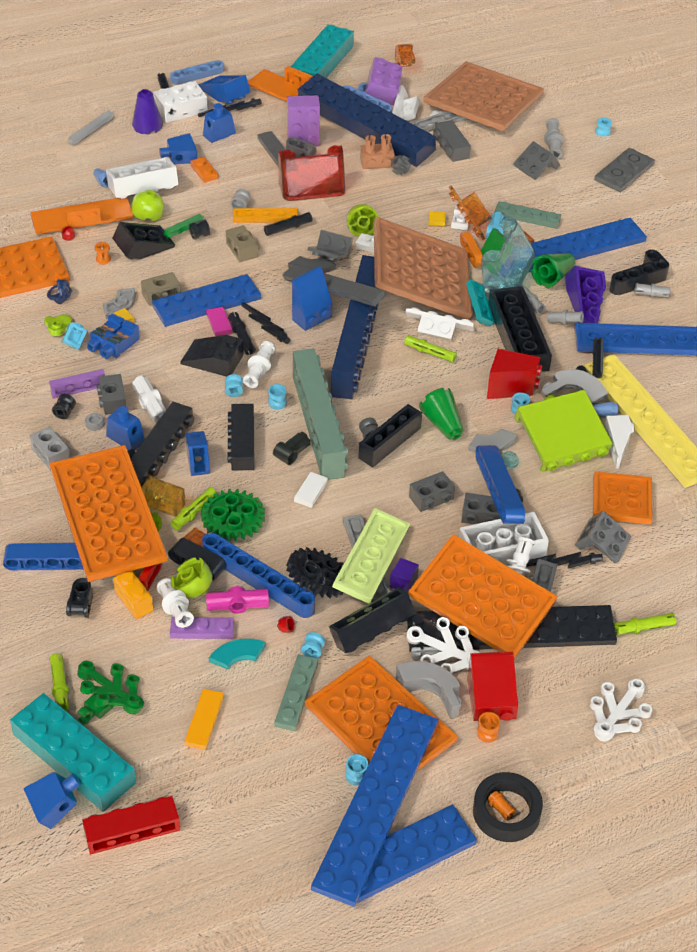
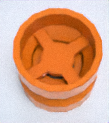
M492 712L483 713L479 717L477 736L481 741L491 743L498 738L500 718Z

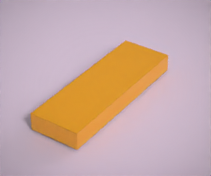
M208 689L202 690L184 741L185 746L203 750L207 749L224 699V693Z

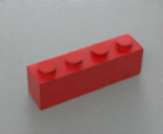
M173 795L159 797L150 802L137 803L131 807L114 809L108 813L95 814L82 819L90 855L180 831V821Z

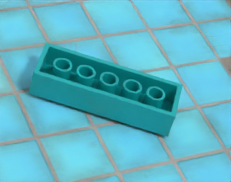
M327 24L290 67L310 74L312 77L318 73L327 78L352 49L354 31Z
M42 693L10 719L13 735L61 776L68 778L73 773L77 775L81 785L76 789L102 812L136 784L134 768L45 693Z

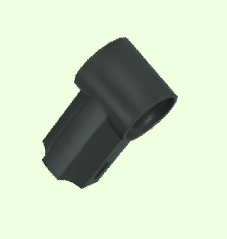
M298 432L286 443L283 441L279 442L273 450V456L285 464L291 465L297 459L298 454L310 445V439L306 433Z

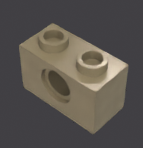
M244 225L226 230V244L239 263L258 257L259 244L257 240L253 239L251 232Z
M173 272L142 280V295L148 305L152 306L153 300L181 293V284Z

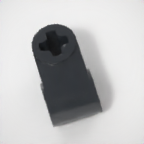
M79 578L73 582L66 606L67 616L82 615L84 618H89L93 593L91 582H88L86 578Z

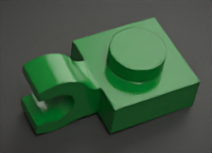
M93 694L84 702V707L78 710L77 714L81 716L78 718V721L86 725L94 716H97L99 719L102 718L114 706L97 705L95 702L97 694Z

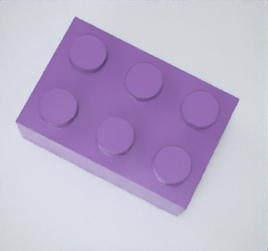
M375 57L369 70L365 93L393 106L399 91L403 66Z
M318 95L287 96V137H296L305 142L312 143L314 146L319 145L320 104Z

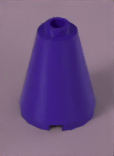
M142 89L137 94L132 127H134L136 132L147 135L151 131H155V133L160 131L163 121L153 93L148 89Z

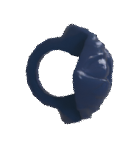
M58 279L57 285L48 290V299L54 300L57 304H62L70 298L72 289L69 281ZM58 287L59 293L50 295L52 290Z

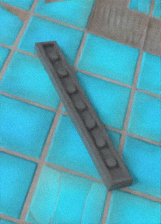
M293 264L283 274L285 280L292 281L312 269ZM323 273L328 291L331 294L371 306H376L386 295L384 290Z

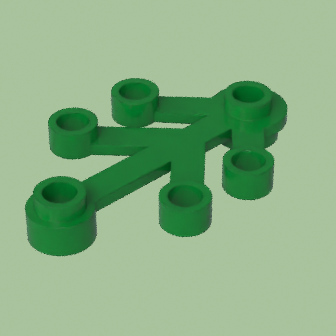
M86 660L79 664L77 676L84 680L81 682L80 692L86 695L97 694L95 701L97 705L123 706L124 711L129 714L139 713L144 706L143 699L137 695L139 677L137 675L130 674L126 678L125 684L128 687V694L122 690L121 676L124 671L122 664L114 663L111 666L110 674L112 675L113 683L98 673L91 661ZM93 679L102 686H94V683L89 680ZM109 695H115L118 698H111Z

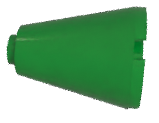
M570 253L539 255L532 261L533 269H531L533 279L540 286L543 285L545 288L553 287L575 266V258Z
M439 388L425 396L426 400L423 403L422 401L419 403L421 412L447 439L456 440L460 438L464 429L453 392L450 388L448 390Z

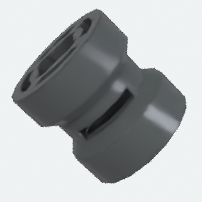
M371 417L365 418L359 423V429L363 434V438H366L378 428L376 420Z

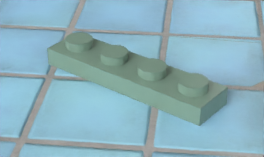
M498 201L495 212H501L507 219L555 229L558 228L561 220V214Z
M297 655L275 719V727L296 732L305 700L307 699L317 669L318 658Z

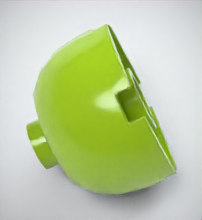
M152 190L139 192L132 201V214L144 221L146 218L151 219V221L159 220L162 218L164 211L162 197Z
M367 204L355 205L347 214L346 222L348 229L355 236H360L361 233L373 235L374 220L379 215L373 207Z
M191 558L177 568L179 573L176 577L172 576L171 578L172 588L182 590L186 594V598L191 599L202 596L209 590L212 582V572L202 558H199L200 560Z

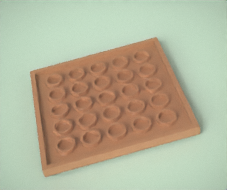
M465 61L425 95L423 102L430 106L441 108L443 111H449L457 116H463L471 121H477L485 126L493 127L496 130L504 131L543 95L544 88Z
M376 216L374 220L375 287L469 320L472 316L471 298L466 285L469 281L467 249Z

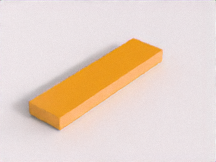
M233 208V223H275L289 219L293 215L298 216V208Z

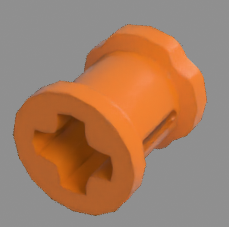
M106 242L97 243L94 247L97 252L96 262L108 264L111 261L109 244Z

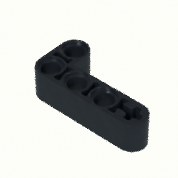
M647 250L642 265L619 271L612 275L609 288L610 293L622 295L634 291L636 283L651 285L665 281L669 270V262L657 250Z

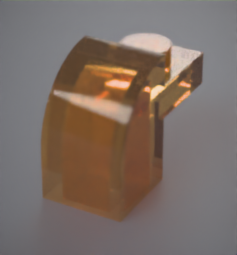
M411 43L397 44L395 47V62L403 67L415 64L416 59L413 53V45Z

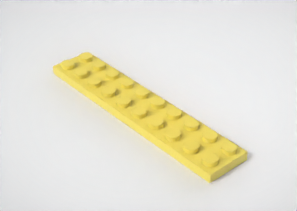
M615 354L604 357L603 374L601 378L597 379L608 392L607 398L611 402L618 403V411L622 415H629L630 422H633L636 432L685 488L697 484V447ZM593 361L584 364V367L591 375L593 372Z

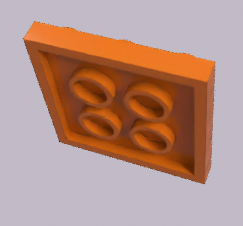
M594 471L593 517L605 511L614 521L651 525L652 477Z

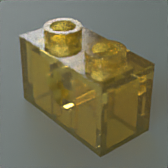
M151 476L141 487L150 508L176 517L185 506V490L182 487Z

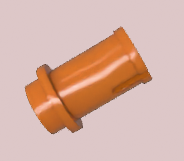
M493 792L488 798L489 806L494 807L505 820H509L514 816L516 810L503 798V793Z

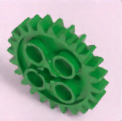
M228 489V493L221 490V495L214 493V499L208 497V503L204 502V508H201V522H203V528H207V533L212 532L222 538L226 537L229 542L231 538L238 542L239 537L243 540H246V535L253 537V532L258 533L259 528H262L263 522H265L263 503L259 502L258 497L253 498V493L246 495V490L242 493H239V489H236L235 492Z

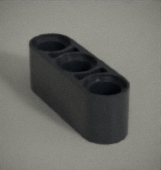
M186 538L179 539L168 551L170 559L178 565L191 558H196L197 560L202 558L212 572V581L227 567L222 557Z

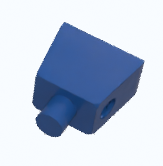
M220 103L214 104V110L205 114L203 136L211 143L236 134L232 114Z
M190 133L167 139V147L159 149L160 157H170L173 164H190L191 160L197 159V149Z
M126 406L118 407L115 412L108 416L106 437L121 446L125 445L127 450L139 448L145 440L139 418L129 413Z
M205 432L186 433L187 457L191 476L210 474L208 443ZM200 456L202 460L197 462L195 458Z
M52 772L23 788L38 823L52 829L76 805L77 800L72 791L81 785V781L74 773L65 778L56 772Z

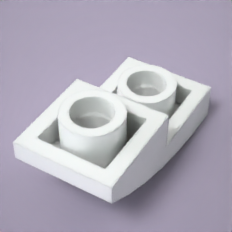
M456 203L451 228L468 229L472 205Z

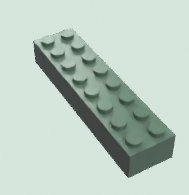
M314 348L293 351V380L320 475L327 477L328 480L344 478L345 470L348 469L345 458L348 456L347 445H343V432H339V419H335L336 410L335 406L331 405V393L327 392V380L323 379L324 369L323 367L320 368V356L316 355Z

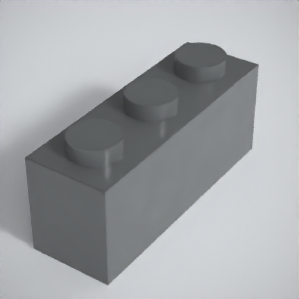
M453 120L435 123L433 135L436 136L440 147L444 149L451 161L456 162L470 159L471 145Z

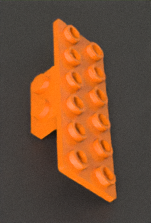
M290 66L285 68V77L263 69L250 79L248 84L255 89L287 101V96H298L297 89L311 79L312 75Z
M127 197L30 212L36 234L62 231L65 226L79 228L133 218Z

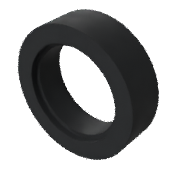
M500 772L490 775L476 789L473 803L474 820L483 833L495 840L502 842L521 841L533 834L539 825L543 808L542 796L536 785L522 775L511 772ZM495 791H511L525 799L530 812L527 817L519 822L504 823L495 819L488 812L486 801Z

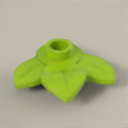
M67 314L58 315L56 318L47 316L44 319V324L48 326L49 334L53 336L63 335V332L67 331V325L72 322V317Z

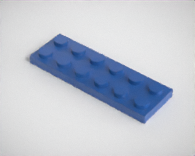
M245 274L153 300L152 306L164 327L205 316L208 309L223 307L226 310L239 306L242 302L250 303L260 300L261 293L249 275Z
M453 804L387 836L357 903L476 845V837Z

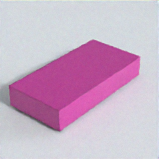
M223 307L206 310L207 318L215 336L232 334V328Z

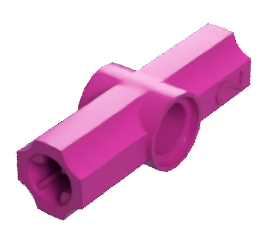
M234 586L226 592L206 593L207 611L229 609L232 613L239 614L245 612L247 608L269 607L268 589L245 590L241 586Z

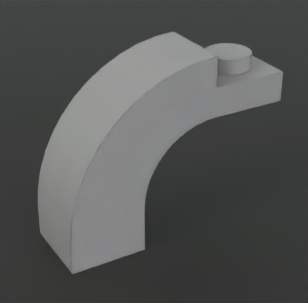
M573 369L555 373L553 376L555 382L550 381L546 383L541 390V394L545 398L547 395L556 394L563 389L571 388L578 391L585 389L592 405L607 398L608 395L605 387L596 377L587 372Z
M423 661L406 662L396 666V680L409 692L417 690L430 691L442 700L450 719L459 716V708L462 707L459 697L460 684L449 671L439 665Z

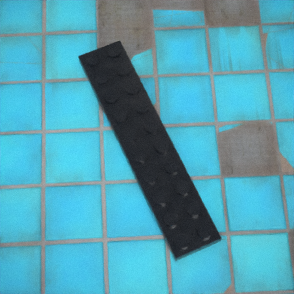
M611 605L551 607L523 648L616 645L617 637ZM434 611L415 612L416 614L409 617V620L406 621L407 631L412 626H418L423 630L424 634L445 643L441 631L436 627L438 619L442 616ZM444 621L439 622L441 627H446ZM449 621L448 628L457 649L464 650L461 640L455 635L458 626ZM464 630L458 631L461 636L466 635ZM413 631L412 635L414 637H418L419 633L417 631ZM468 634L473 650L494 649L473 635ZM408 642L409 652H411L413 647H420V649L431 647L422 642L415 645Z

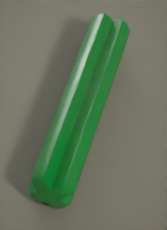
M197 214L164 230V236L171 238L189 229V223H199L201 220H204V216Z

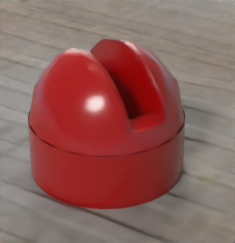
M65 226L62 229V239L70 241L75 238L73 228Z
M284 616L278 620L277 627L279 631L283 633L294 631L295 622L292 616Z

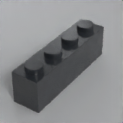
M231 404V411L228 412V423H231V425H228V436H231V438H228V449H231V452H227L228 463H231L232 471L254 470V404Z
M409 404L404 406L359 442L358 459L373 468L421 429L422 412Z
M398 587L328 627L337 648L344 653L355 651L363 643L374 640L377 635L390 631L393 626L409 620V617L416 613L408 592Z

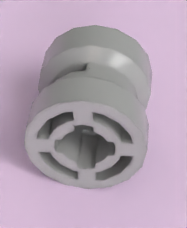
M238 189L231 200L232 208H246L251 199L250 193L245 189Z

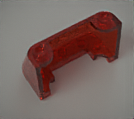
M342 145L329 147L326 155L296 157V154L291 150L278 151L279 185L283 199L298 201L339 197L345 194Z

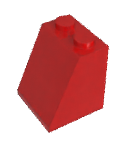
M497 349L489 374L487 399L511 398L516 393H525L528 396H533L534 390L538 389L540 384V378H537L541 375L542 365H539L540 357Z
M513 651L470 653L467 682L473 721H478L479 717L486 712L495 713L500 720L504 721L516 719L518 696Z

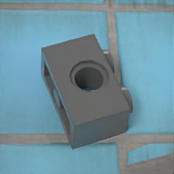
M121 374L100 376V384H96L98 395H102V397H99L100 408H104L105 415L112 414L118 407L126 406Z

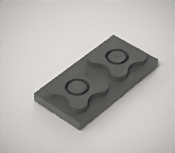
M628 148L597 173L594 180L621 193L653 166L655 159L635 149Z

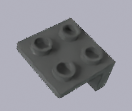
M533 141L513 165L536 180L547 167L550 168L552 166L557 169L560 163L554 154Z
M321 230L317 246L308 247V251H312V255L328 256L327 259L343 260V258H349L353 238Z
M602 511L588 520L575 546L582 550L594 544L613 563H616L626 548L631 535L605 511Z

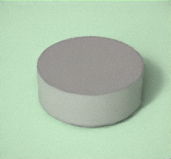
M98 413L89 414L85 418L86 428L91 431L102 429L104 426L103 416Z

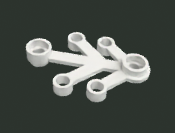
M445 617L439 618L436 623V627L441 631L445 643L424 634L423 630L418 626L410 627L406 634V639L409 643L415 645L422 642L442 651L434 655L425 654L421 657L420 661L428 658L430 663L435 664L451 657L461 660L451 665L449 663L441 665V667H448L450 673L464 668L468 669L470 653H480L473 650L468 638L469 630L466 626H459L455 632L456 637L461 640L464 651L457 649L448 628L449 620ZM444 621L446 627H441L439 622ZM464 630L466 635L461 636L458 631ZM417 631L419 633V636L414 637L412 635V632Z
M633 679L628 683L627 693L618 705L613 695L614 685L610 682L602 684L601 694L605 697L610 712L607 720L602 710L604 700L599 696L592 697L590 707L594 710L597 720L593 729L597 739L609 741L614 737L615 733H637L640 731L642 722L637 717L649 718L652 713L651 705L643 703L636 709L626 710V708L634 698L643 696L645 684L642 680ZM631 718L628 723L615 724L618 720Z

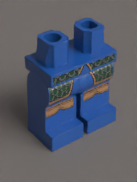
M111 313L106 323L90 332L91 339L87 342V349L91 352H95L97 349L100 350V355L105 359L111 356L117 359L120 353H123L140 339L139 326Z

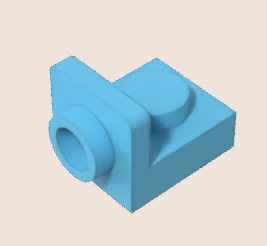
M71 322L66 327L67 331L62 343L78 350L87 330L81 324Z

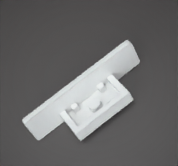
M401 85L392 113L404 120H413L416 117L420 102L418 96L408 99V94L404 86Z
M415 307L411 309L406 308L405 311L407 317L420 320L419 334L452 341L455 328L474 332V323L468 319L457 320L453 316H440L432 311L426 313Z

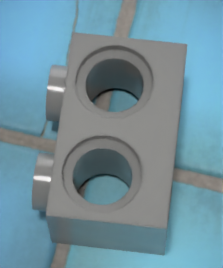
M50 426L30 435L32 450L49 470V463L70 458L71 449L69 445L64 443L59 433L54 432Z

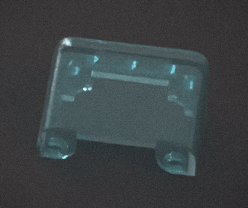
M503 217L500 226L506 238L501 250H489L481 259L483 287L486 292L492 289L522 286L532 261L535 259L533 246L517 220L512 217Z

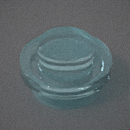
M507 451L503 453L501 457L507 469H513L518 466L519 459L514 452Z

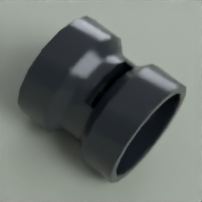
M206 219L201 220L199 223H189V231L193 239H198L202 235L204 237L210 235V228Z
M61 394L52 407V413L59 419H67L71 410L76 405V400L69 394Z

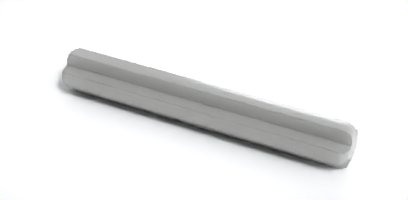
M110 110L106 111L68 138L69 144H77L113 119V112Z

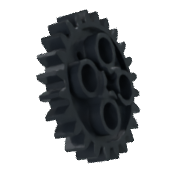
M308 547L305 550L299 548L298 551L294 550L291 553L286 564V571L290 572L289 577L294 578L293 583L300 584L299 588L305 587L306 592L312 591L314 596L318 593L321 598L327 595L329 599H331L332 595L337 598L339 594L343 595L344 593L332 587L344 564L343 562H337V557L332 558L331 553L326 555L323 550L318 552L316 548H313L311 551Z

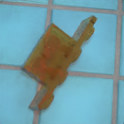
M452 185L448 186L451 191L448 194L453 202L455 200L458 202L456 206L459 211L466 214L464 218L468 225H473L474 228L472 230L476 237L480 236L482 240H485V236L479 226L492 218L477 194L473 192L461 200Z

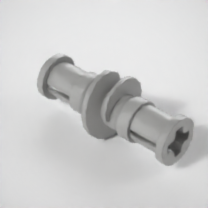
M551 118L546 121L548 131L544 135V141L549 146V152L554 154L558 160L563 156L560 148L564 142V137L558 129L559 121Z

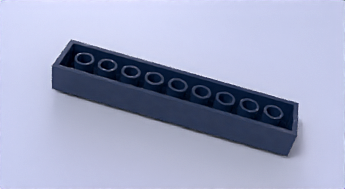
M318 73L297 89L298 96L318 95L321 116L363 139L369 135L370 140V135H373L376 138L375 144H381V136L385 134L386 139V134H389L391 136L390 143L393 147L394 156L404 155L408 157V162L415 167L419 166L436 151V136Z
M362 255L355 282L376 288L374 256ZM350 299L332 367V397L353 400L354 393L358 392L359 382L357 380H361L362 370L360 368H364L365 358L363 356H367L368 346L366 344H370L371 334L369 333L373 331L372 321L375 322V310H378L379 303L376 306H371Z

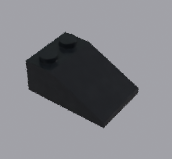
M119 222L112 237L128 259H142L175 247V243L171 238L164 236V229L161 225Z
M230 335L194 339L180 364L227 377L233 374L244 355L243 339Z

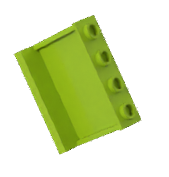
M585 389L520 406L517 408L514 416L517 423L522 422L542 462L541 472L553 471L561 466H571L579 461L586 462L597 456L603 457L609 453L613 444Z

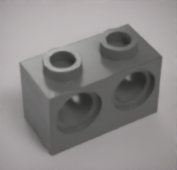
M442 471L411 483L409 498L418 510L422 512L453 500L455 485Z
M465 493L461 523L479 524L501 519L491 496Z

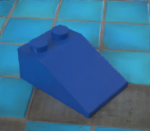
M220 75L198 84L203 92L218 102H225L226 104L233 103L236 98L246 97L245 94L251 92L246 75Z
M320 266L292 280V320L306 331L332 317V301L323 270Z

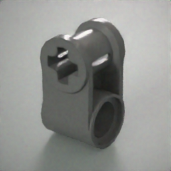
M290 137L286 141V151L291 158L303 163L309 162L311 156L317 152L316 147L312 143L305 142L296 137Z

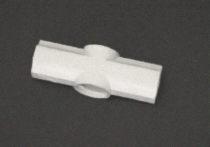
M138 376L132 382V385L138 395L140 405L143 410H147L153 422H158L166 411L162 404L161 396L157 389H153L147 377Z

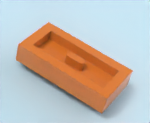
M205 157L190 161L191 167L204 183L218 179V173Z

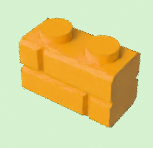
M132 571L122 573L113 578L116 595L135 619H139L153 611L151 594L146 591V588Z

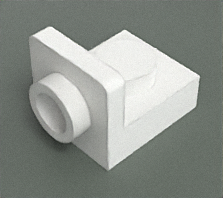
M361 233L355 242V248L374 253V235Z

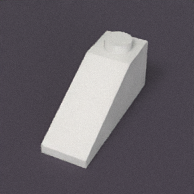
M629 415L606 416L604 428L613 443L610 452L615 469L620 468L631 433L634 432V424L630 422Z

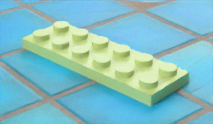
M374 508L332 587L368 604L371 603L409 529L410 523Z

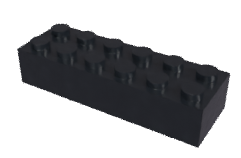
M518 286L490 290L488 303L505 350L540 357L539 365H542L541 372L550 371L552 354L524 287Z

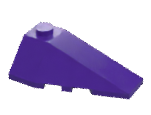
M574 266L565 275L566 291L574 312H583L584 320L582 323H598L601 312L600 306L604 299L602 297L606 290L605 272Z

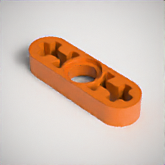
M470 231L460 233V243L464 249H467V257L473 268L482 267L484 264L483 255Z

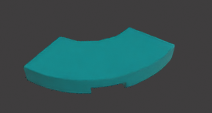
M237 639L227 642L218 647L209 656V662L229 669L232 664L238 661H257L266 646V642L257 639Z

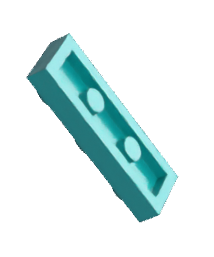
M470 279L466 285L476 319L481 324L491 326L494 323V319L483 284Z

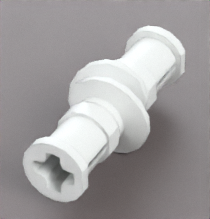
M263 341L260 344L259 352L249 358V372L243 378V383L247 387L256 388L259 384V378L265 375L266 371L270 370V356L275 352V345L272 342Z
M518 537L517 541L519 542L516 552H514L513 560L507 559L506 563L510 565L508 567L523 575L524 573L531 572L526 568V564L529 561L531 548L535 545V541L525 537Z
M170 578L160 580L156 589L163 596V610L165 613L175 617V623L178 627L190 626L194 617L187 610L189 600L186 598V594L182 590L172 588Z

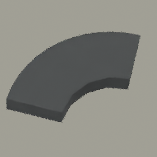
M299 256L288 263V268L293 264L312 270L320 266L323 273L336 269V264L324 256L318 259H308Z

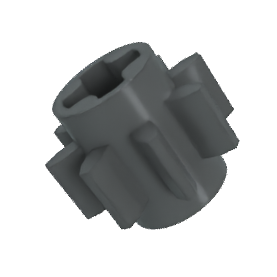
M404 155L395 156L391 162V166L394 168L392 171L397 175L406 174L411 166L408 162L409 158Z

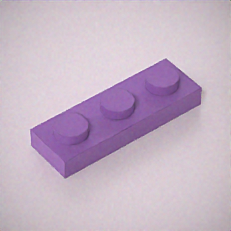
M100 369L49 381L52 398H58L64 393L72 395L97 389L96 384H100L99 377L105 376L104 370Z
M171 617L170 638L233 639L234 618L194 617L190 626L180 628L175 623V617Z

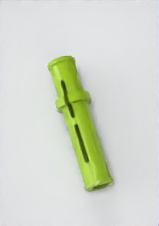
M409 334L404 341V345L418 349V352H426L451 363H454L457 352L447 350L427 342L426 339L421 340Z
M208 487L188 507L182 508L181 513L170 521L172 528L179 531L188 521L191 522L195 519V515L201 511V508H204L203 503H208V497L214 499V493L217 494L216 490Z
M673 612L640 619L634 617L629 621L615 622L614 626L617 636L627 633L639 634L640 631L675 626L676 617H673L675 616Z
M56 653L52 654L49 658L53 682L51 691L55 703L67 711L70 708L67 696L69 694V687L66 685L63 655Z

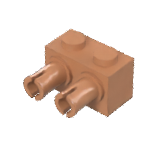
M385 134L381 136V144H375V136L370 135V140L369 135L366 136V145H360L362 168L392 167L391 162L394 158V151L390 143L391 136L386 134L385 139Z

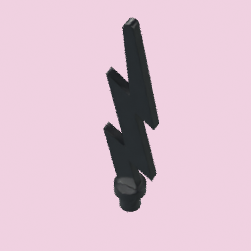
M252 98L251 101L246 103L242 101L227 107L223 105V107L228 111L234 109L239 111L251 106L254 108L256 105H261L262 102L260 98ZM214 109L198 113V117L205 116L206 113L211 112Z
M242 302L241 306L252 313L248 317L262 324L261 329L276 336L280 342L285 344L290 342V338L284 332V329L270 322V317Z
M581 552L555 558L556 554L531 559L526 564V567L535 566L538 559L558 564L557 566L569 563V569L588 563L592 565L596 562H603V555L592 552L589 555L580 557Z

